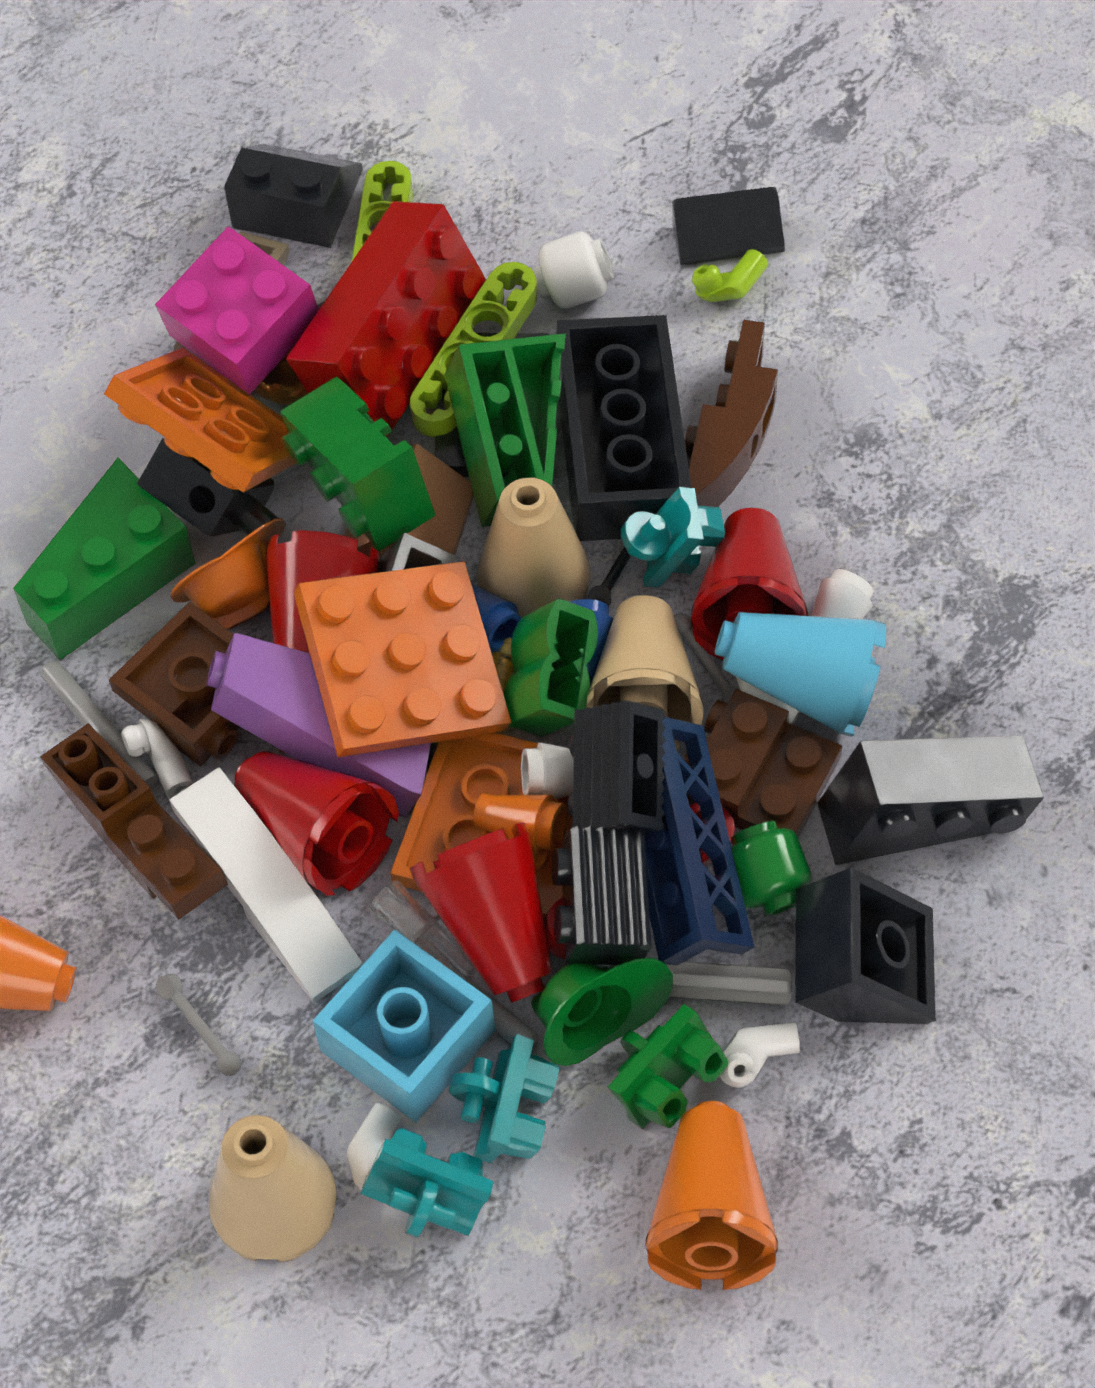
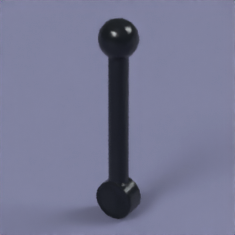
M625 546L602 584L594 586L589 590V599L598 600L610 606V591L631 558Z

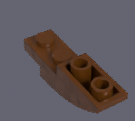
M743 319L739 341L729 340L726 352L724 372L732 374L730 385L720 383L716 406L703 404L698 426L688 425L685 446L687 458L691 459L689 465L691 488H695L698 506L719 507L728 498L748 472L769 429L776 404L778 369L761 367L765 322Z
M89 723L40 756L43 764L62 790L124 867L153 899L158 897L178 920L228 885L218 865L157 803L151 788Z

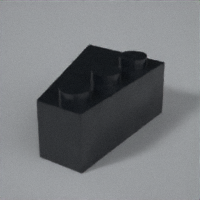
M1023 735L868 740L859 742L817 802L834 863L835 865L992 833L1003 834L1015 831L1026 823V819L1044 799V795Z

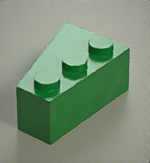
M566 333L458 345L445 372V379L481 527L491 526L501 493L510 483L522 478H537L552 486L557 428H555L557 401L560 398L561 380H559L561 355L565 347Z
M336 376L280 411L288 434L282 437V441L298 466L307 462L313 469L310 472L311 479L327 502L336 498L342 507L338 508V511L350 532L356 538L365 534L379 552L395 542L403 533L408 534L435 517L436 514L413 447L406 440L394 446L386 437L392 432L389 424L382 418L374 422L366 413L370 411L367 404Z
M117 457L13 588L26 624L59 660L66 657L196 564L186 526L163 503L137 485L139 478L119 457Z

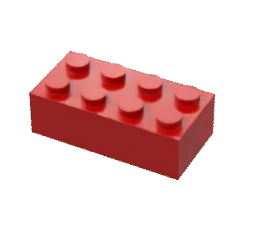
M397 201L391 203L286 358L308 393L337 376L367 404L370 411L366 413L374 422L382 418L393 430L410 404V398L414 389L486 281L484 274L444 204Z

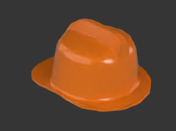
M279 518L263 524L223 555L209 561L184 577L172 589L170 597L174 602L192 601L197 608L227 630L257 616L266 609L270 602L266 565L267 543L272 536L279 534L280 537L286 526L285 521Z

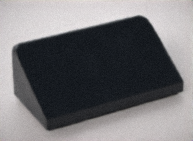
M776 187L677 198L672 202V226L680 265L743 257L750 249L757 250L762 254L785 252L781 211Z

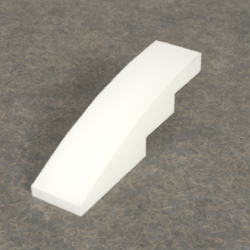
M220 767L169 799L175 815L205 853L222 870L228 883L226 886L243 906L246 918L313 1003H316L348 981L358 971L363 963L287 854Z

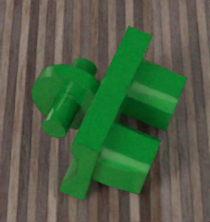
M683 1004L663 1027L658 1025L646 1039L631 1030L620 1039V1043L629 1057L617 1069L618 1076L607 1087L624 1106L629 1120L641 1129H644L650 1121L666 1128H672L686 1112L688 1104L680 1088L692 1075L704 1083L714 1082L728 1066V1060L720 1046L711 1037L697 1012Z

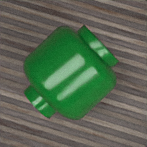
M768 821L746 828L730 838L733 844L731 848L745 908L763 907L766 916H772L796 907V889L810 884L812 880L811 870L796 833L789 828H777L775 821Z

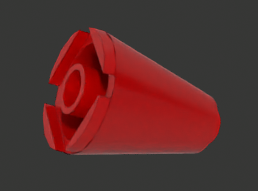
M743 508L733 512L725 520V537L714 549L692 606L691 621L696 642L709 655L723 660L724 657L715 655V647L720 629L724 621L734 623L739 612L808 616L807 607L780 523L772 513L764 509Z
M292 531L291 542L279 543V534L272 536L267 543L266 565L273 643L310 653L294 597V591L298 584L379 573L381 557L378 551L371 547L369 557L357 551L358 540L323 531Z
M269 751L256 753L244 760L238 767L234 786L251 806L303 878L314 889L321 891L327 896H334L335 894L332 890L341 886L351 891L359 887L376 871L389 852L393 839L385 834L390 818L398 823L399 811L395 797L380 785Z
M525 822L517 823L511 829L514 838L507 839L502 828L437 854L438 860L433 861L435 869L428 873L423 862L409 868L414 881L494 996L506 992L510 1003L542 991L545 986L541 977L552 973L530 833Z

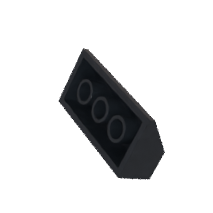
M667 315L557 320L556 334L566 333L565 347L561 355L559 407L573 526L580 541L621 539V528L629 516L642 511L656 514L679 487L691 488Z

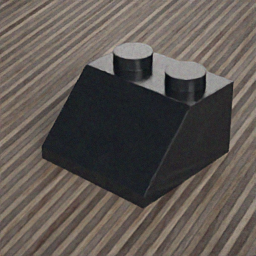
M269 144L241 147L224 185L232 228L331 248L362 174V163Z
M852 867L796 889L795 1003L837 1022L928 1024L936 1021L932 907Z

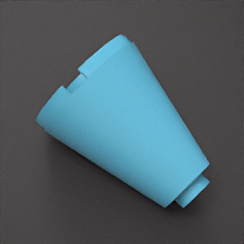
M739 612L734 623L729 621L723 622L715 647V655L724 657L723 670L832 730L852 737L855 735L854 726L860 727L864 720L875 690L881 666L875 664V657H872L871 654L873 645L885 648L886 625L871 619Z

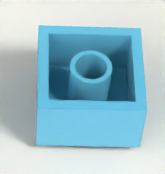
M395 929L312 1021L322 1053L415 1123L450 1084L452 1076L459 1073L496 1031L492 1000Z

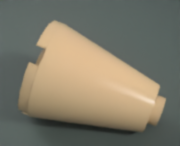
M537 478L518 479L510 483L501 493L477 570L479 587L514 603L521 618L558 598L568 602L585 599L590 580L588 556L557 493L550 484Z
M639 595L626 599L618 606L590 685L586 708L611 704V702L632 701L662 709L668 718L702 725L704 716L703 701L673 611L668 603L658 597ZM674 740L676 750L680 749V741Z
M252 1115L236 1121L230 1126L223 1137L209 1192V1212L217 1233L225 1245L241 1257L257 1261L256 1258L265 1260L277 1259L278 1262L290 1261L313 1249L328 1232L334 1218L336 1184L327 1162L316 1150L272 1118Z

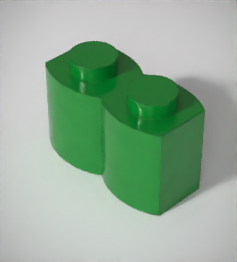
M558 598L520 619L515 627L511 641V659L515 671L509 677L503 694L511 719L510 727L543 737L574 723L575 709L586 708L587 695L590 690V679L586 665L594 654L598 638L597 620L593 610Z

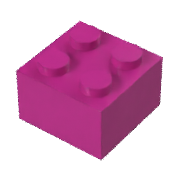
M229 226L155 304L169 336L249 395L295 346L319 311L309 283Z

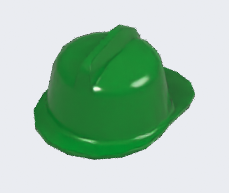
M640 958L623 963L612 969L606 966L579 963L569 964L560 969L549 980L545 988L534 996L531 1001L535 1015L546 1028L544 1052L550 1061L561 1066L580 1063L605 1045L624 1036L629 1030L633 1031L652 1019L665 1005L673 989V974L666 963L654 958Z

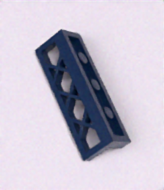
M665 717L662 721L666 728L662 733L666 740L662 745L666 752L662 757L665 763L662 769L665 775L662 781L665 790L661 794L665 800L661 806L665 812L661 818L665 826L661 831L644 833L649 915L658 960L668 965L677 966L706 949L742 955L755 947L703 725ZM674 740L685 742L690 765L676 751ZM686 792L699 805L702 821L689 807ZM699 848L712 861L715 876L703 865ZM712 905L725 917L728 932L717 930Z

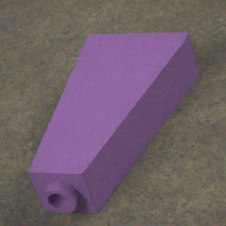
M234 633L225 653L215 651L206 682L207 686L216 688L211 707L212 711L299 761L380 785L395 797L399 811L398 816L407 817L422 794L431 743L338 758L310 653L239 633Z

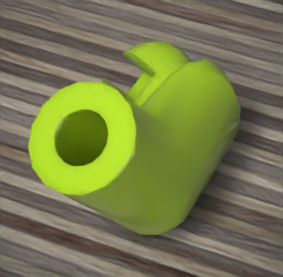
M750 249L731 272L720 273L718 267L710 264L709 267L706 264L701 265L692 275V283L696 287L695 293L699 298L709 303L741 299L747 295L768 268V260L761 252Z

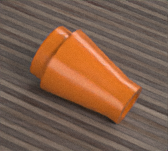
M483 793L477 800L473 821L476 829L493 832L503 828L507 839L514 838L511 829L515 824L525 822L530 833L532 851L542 854L545 850L554 851L555 848L561 847L567 832L569 814L567 805L556 802L555 797L551 794L491 795Z

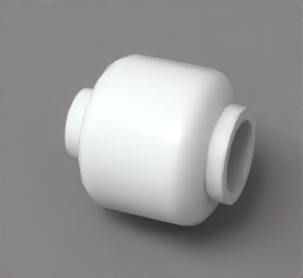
M582 231L543 244L539 249V265L531 268L536 275L539 296L541 298L551 296L554 304L561 309H570L603 297L607 292V281L614 279L612 265L603 241L600 238L593 241L589 234Z

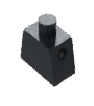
M164 438L160 441L137 482V485L201 532L212 537L242 531L249 535L263 524L279 519V517L265 507L275 489V483L272 478L265 480L244 493L240 490L229 489L218 483L211 476V470L193 457H185L171 450L165 444Z

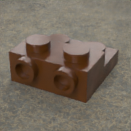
M189 602L109 679V682L115 694L148 719L157 722L179 751L201 767L211 756L216 759H222L228 755L236 745L239 737L237 730L240 726L211 710L216 688L206 685L215 651L225 653L234 634Z
M735 689L728 703L719 699L716 700L704 726V732L710 734L707 739V745L721 805L729 811L734 820V826L741 830L763 822L775 821L777 828H789L799 838L841 758L842 745L790 724L788 710ZM686 753L683 759L688 765H690L688 755ZM686 792L689 806L696 803L689 793Z

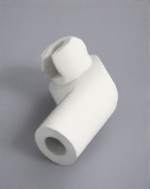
M796 1022L738 1030L723 1051L728 1060V1066L719 1075L723 1082L731 1087L741 1088L747 1086L755 1079L768 1057L800 1053Z

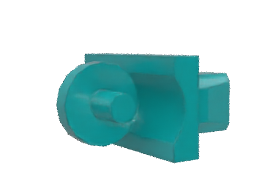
M679 487L656 514L646 511L636 512L629 516L621 528V539L627 552L633 557L647 561V570L642 577L644 587L660 588L672 573L691 574L700 564V546L716 547L725 537L721 509L719 507L698 506L695 488Z
M518 1034L513 1037L510 1049L501 1050L498 1053L492 1078H490L493 1062L487 1058L477 1057L474 1060L471 1073H456L452 1076L448 1090L451 1096L464 1102L460 1116L463 1121L478 1123L482 1107H485L473 1156L490 1164L501 1153L531 1159L539 1152L546 1129L545 1121L517 1112L520 1097L522 1096L545 1104L552 1096L560 1069L559 1066L531 1054L534 1040Z
M403 1128L398 1129L391 1140H384L364 1180L361 1195L409 1214L405 1233L418 1238L427 1221L469 1236L481 1208L487 1203L491 1195L494 1181L483 1177L482 1159L461 1151L450 1154L447 1162L441 1161L425 1154L427 1144L421 1135Z

